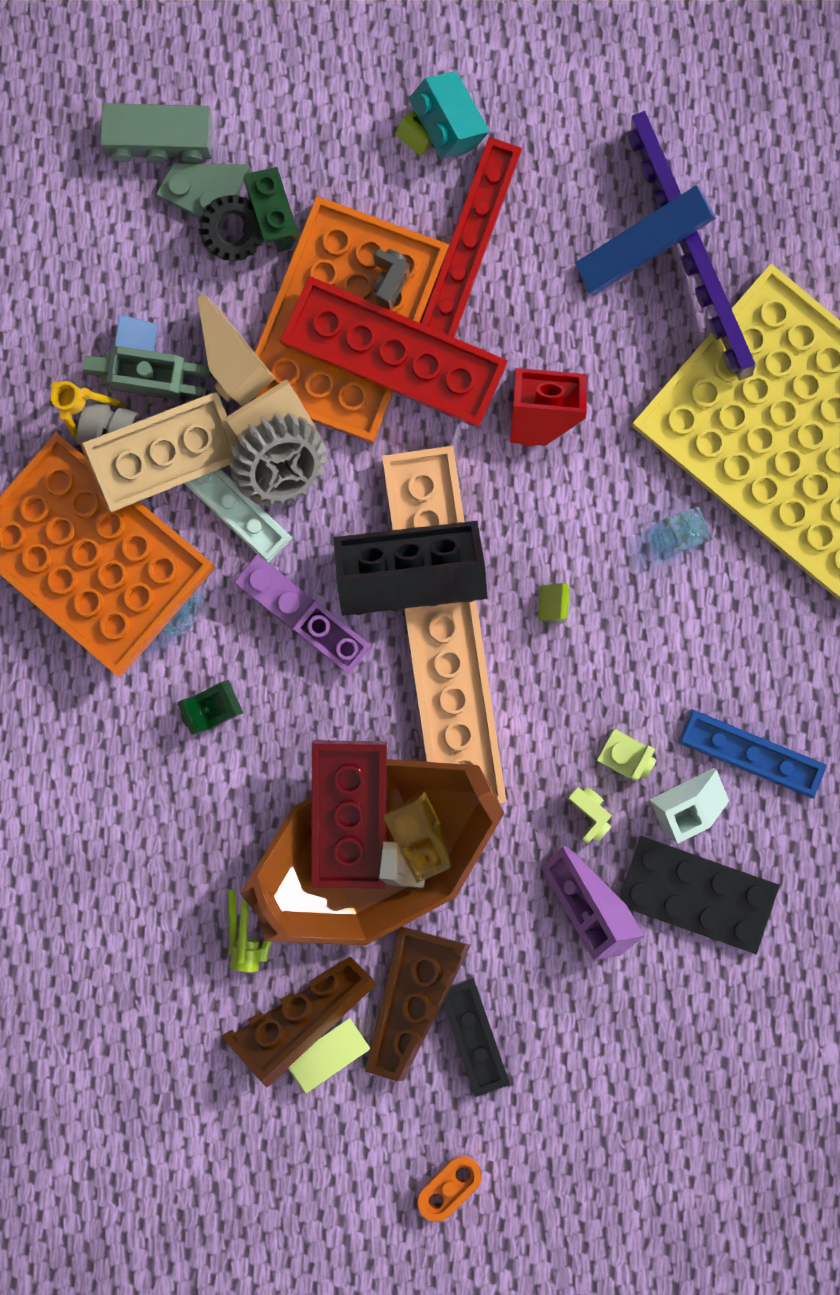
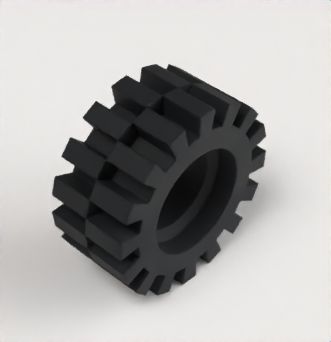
M226 195L212 200L203 209L204 212L199 218L200 228H198V231L202 238L201 242L212 255L227 261L247 259L246 257L254 255L257 252L256 249L262 245L263 241L249 199L238 195ZM227 214L240 216L245 224L243 237L234 243L225 241L220 236L218 230L220 220Z

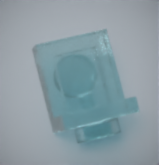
M700 507L669 516L648 528L653 546L662 561L713 540Z

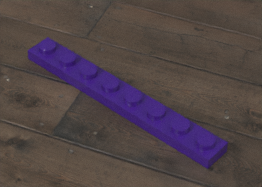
M642 111L632 115L631 130L627 131L629 143L634 152L640 151L643 159L641 169L645 180L648 183L652 181L657 192L654 193V198L659 209L680 196L681 192L646 112ZM695 231L676 244H680L684 253L681 256V260L688 276L693 275L698 285L695 288L697 300L702 308H708L712 319H709L711 332L716 340H722L726 351L723 352V358L729 372L735 371L740 381L753 376L756 364L698 231Z

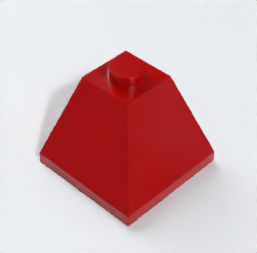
M515 369L510 443H517L523 446H546L586 419V374Z

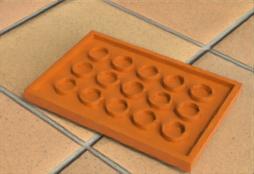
M316 196L255 351L276 379L254 399L287 379L312 422L374 444L394 392L284 346L280 343V339L309 276L377 304V293L374 292L375 284L382 272L388 273V271L375 265L374 253L377 248L384 252L387 249L394 250L406 258V262L409 263L410 276L391 311L421 323L449 244Z
M57 432L0 496V575L119 678L124 675L216 568L211 561L139 501L108 513L86 457Z

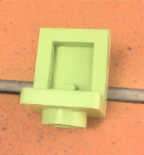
M575 787L566 799L593 821V824L580 839L586 844L592 839L598 843L610 829L611 825L607 821L612 815L600 806L604 800L592 789L586 787L582 791L579 787Z

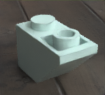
M713 768L650 799L662 831L678 844L710 828L729 800L719 774Z

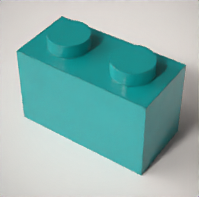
M457 71L424 78L408 98L441 159L474 150L490 132Z

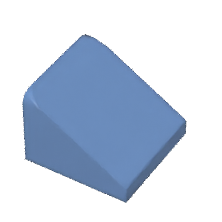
M119 315L115 347L120 346L155 352L158 324Z

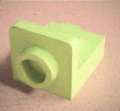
M613 729L596 761L636 782L641 776L647 778L653 769L656 759L651 756L655 749L645 746L622 732Z

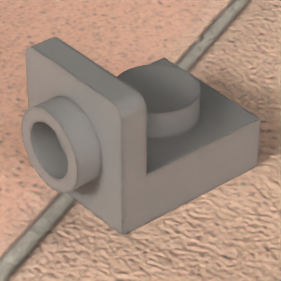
M383 841L379 879L388 886L423 888L425 885L428 854L424 850L405 849L397 842Z

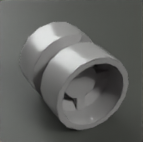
M89 400L85 404L80 416L77 429V444L80 445L91 439L140 421V414L118 408L113 412L110 405Z

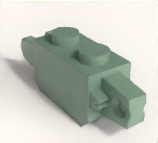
M120 346L112 347L111 351H106L105 358L85 355L83 364L85 374L101 377L100 383L108 385L113 391L182 401L183 397L198 399L210 394V391L204 387L185 385L187 375L199 378H210L213 376L208 366L187 363L183 357Z

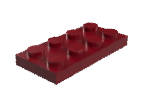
M313 740L312 888L385 889L386 883L379 879L383 841L386 842L387 741Z

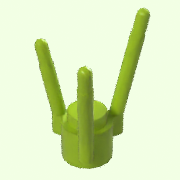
M230 889L228 891L230 935L228 955L231 956L230 968L242 972H257L260 961H268L269 948L272 942L264 940L262 946L259 947V940L247 937L249 904L243 897L238 937L235 890Z

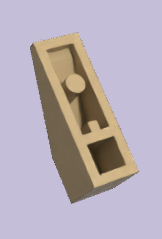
M202 293L197 299L209 371L218 381L214 387L226 401L229 402L233 398L240 405L245 406L276 378L219 307Z

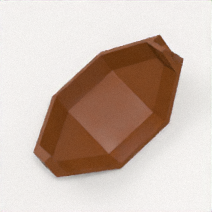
M387 759L386 842H397L405 849L424 850L428 854L425 885L423 888L388 886L387 884L385 889L312 888V797L292 807L240 894L257 914L265 941L366 946L456 898L503 817L504 811L479 765Z

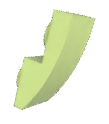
M349 1018L318 1039L288 1070L303 1093L307 1094L370 1050V1047Z

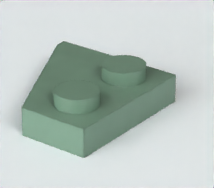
M172 164L156 195L159 199L200 218L204 212L203 209L212 200L226 195H239L244 186V175L252 170L246 164ZM227 215L220 220L218 229L223 225Z

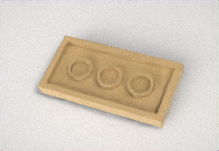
M217 391L80 444L108 513L230 465L229 459L234 457L232 446L238 445L233 430L225 419L227 415Z

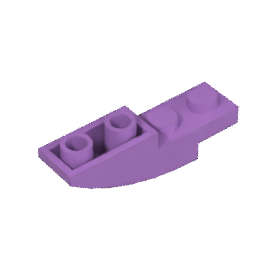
M258 554L253 557L234 581L236 585L259 602L260 605L348 674H350L371 647L363 638L316 600H313Z

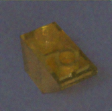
M425 792L393 806L383 816L416 883L451 867L441 823Z

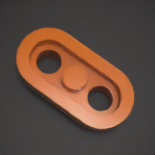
M458 1155L450 1159L421 1188L418 1194V1209L421 1215L432 1222H440L447 1219L478 1189L482 1179L481 1168L478 1162L468 1155ZM464 1167L469 1170L470 1176L466 1180H460L456 1177V1171L459 1168ZM431 1195H441L443 1203L440 1206L431 1205L429 1202Z

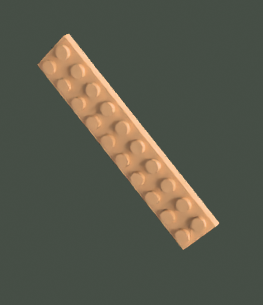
M453 446L382 456L393 530L465 522ZM477 601L440 604L432 607L405 608L426 761L479 765L491 784L499 802L507 803Z

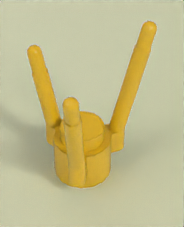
M54 381L51 384V401L60 410L59 418L65 422L76 441L77 427L72 419V415L81 412L86 400L91 399L120 408L125 406V403L121 400L92 392L88 388L80 389L69 381H61L59 383Z

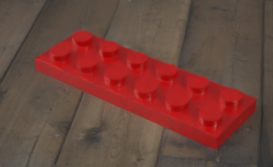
M311 276L306 281L280 339V343L284 346L478 429L508 363L506 359Z

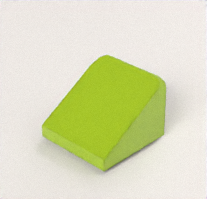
M414 110L402 118L395 135L418 155L422 156L432 145L426 130Z
M568 583L541 586L539 621L564 623L567 620L570 590Z

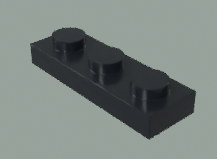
M474 977L452 984L443 1004L475 1097L509 1086L510 1082Z

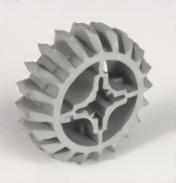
M275 412L272 420L268 421L261 416V424L256 427L248 424L249 433L247 435L238 434L240 445L232 446L234 457L229 459L230 467L232 468V478L238 485L241 493L249 497L255 504L262 502L263 505L269 508L275 501L277 505L282 507L287 499L296 504V496L301 493L308 496L307 488L310 485L318 486L316 476L325 474L322 465L328 461L324 452L326 450L325 442L319 436L320 433L315 426L309 424L302 417L296 418L295 415L288 413L282 418L281 415Z

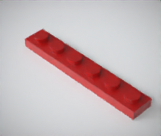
M488 137L421 322L422 324L455 338L520 159L521 147Z

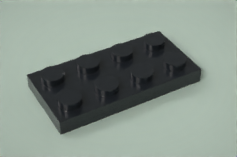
M640 836L619 898L627 905L629 910L757 955L780 885Z

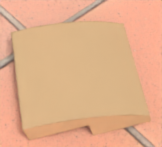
M287 379L225 418L237 438L238 434L247 435L249 433L248 424L255 427L260 425L261 416L270 421L275 412L281 415L282 418L291 413L296 418L302 417L309 424L315 426Z

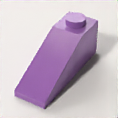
M568 846L562 847L541 866L593 961L621 956L644 937L627 905Z

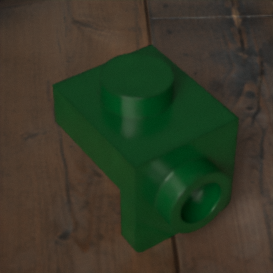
M229 680L222 681L193 697L185 698L178 702L181 719L192 735L209 731L243 714Z

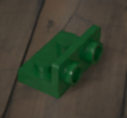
M278 167L246 173L243 181L262 241L264 243L274 241L277 252L291 249L298 236V230Z

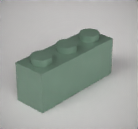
M102 103L101 146L105 155L110 156L112 160L129 162L132 160V157H146L147 161L163 163L167 161V158H181L185 163L198 164L202 162V159H211L213 117L209 106Z

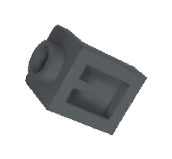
M377 248L374 253L375 265L388 271V273L382 272L374 287V292L377 293V305L392 310L410 276L409 263L406 262V258L394 250L387 249L384 252Z

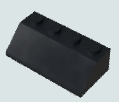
M478 521L334 537L336 580L342 616L362 615L388 610L398 611L405 608L432 607L440 604L488 599L485 562Z

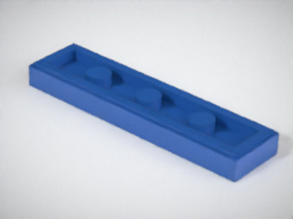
M695 185L575 262V265L589 293L595 295L707 225L716 217L701 188Z
M693 709L689 713L678 743L811 799L815 798L827 767L824 763Z

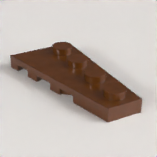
M401 926L399 928L365 1069L366 1072L397 1082L404 1081L471 946L470 944Z
M350 956L311 980L310 986L298 994L293 992L280 999L282 1004L266 1014L259 1012L248 1019L249 1024L237 1032L230 1030L221 1037L267 1088L377 984Z

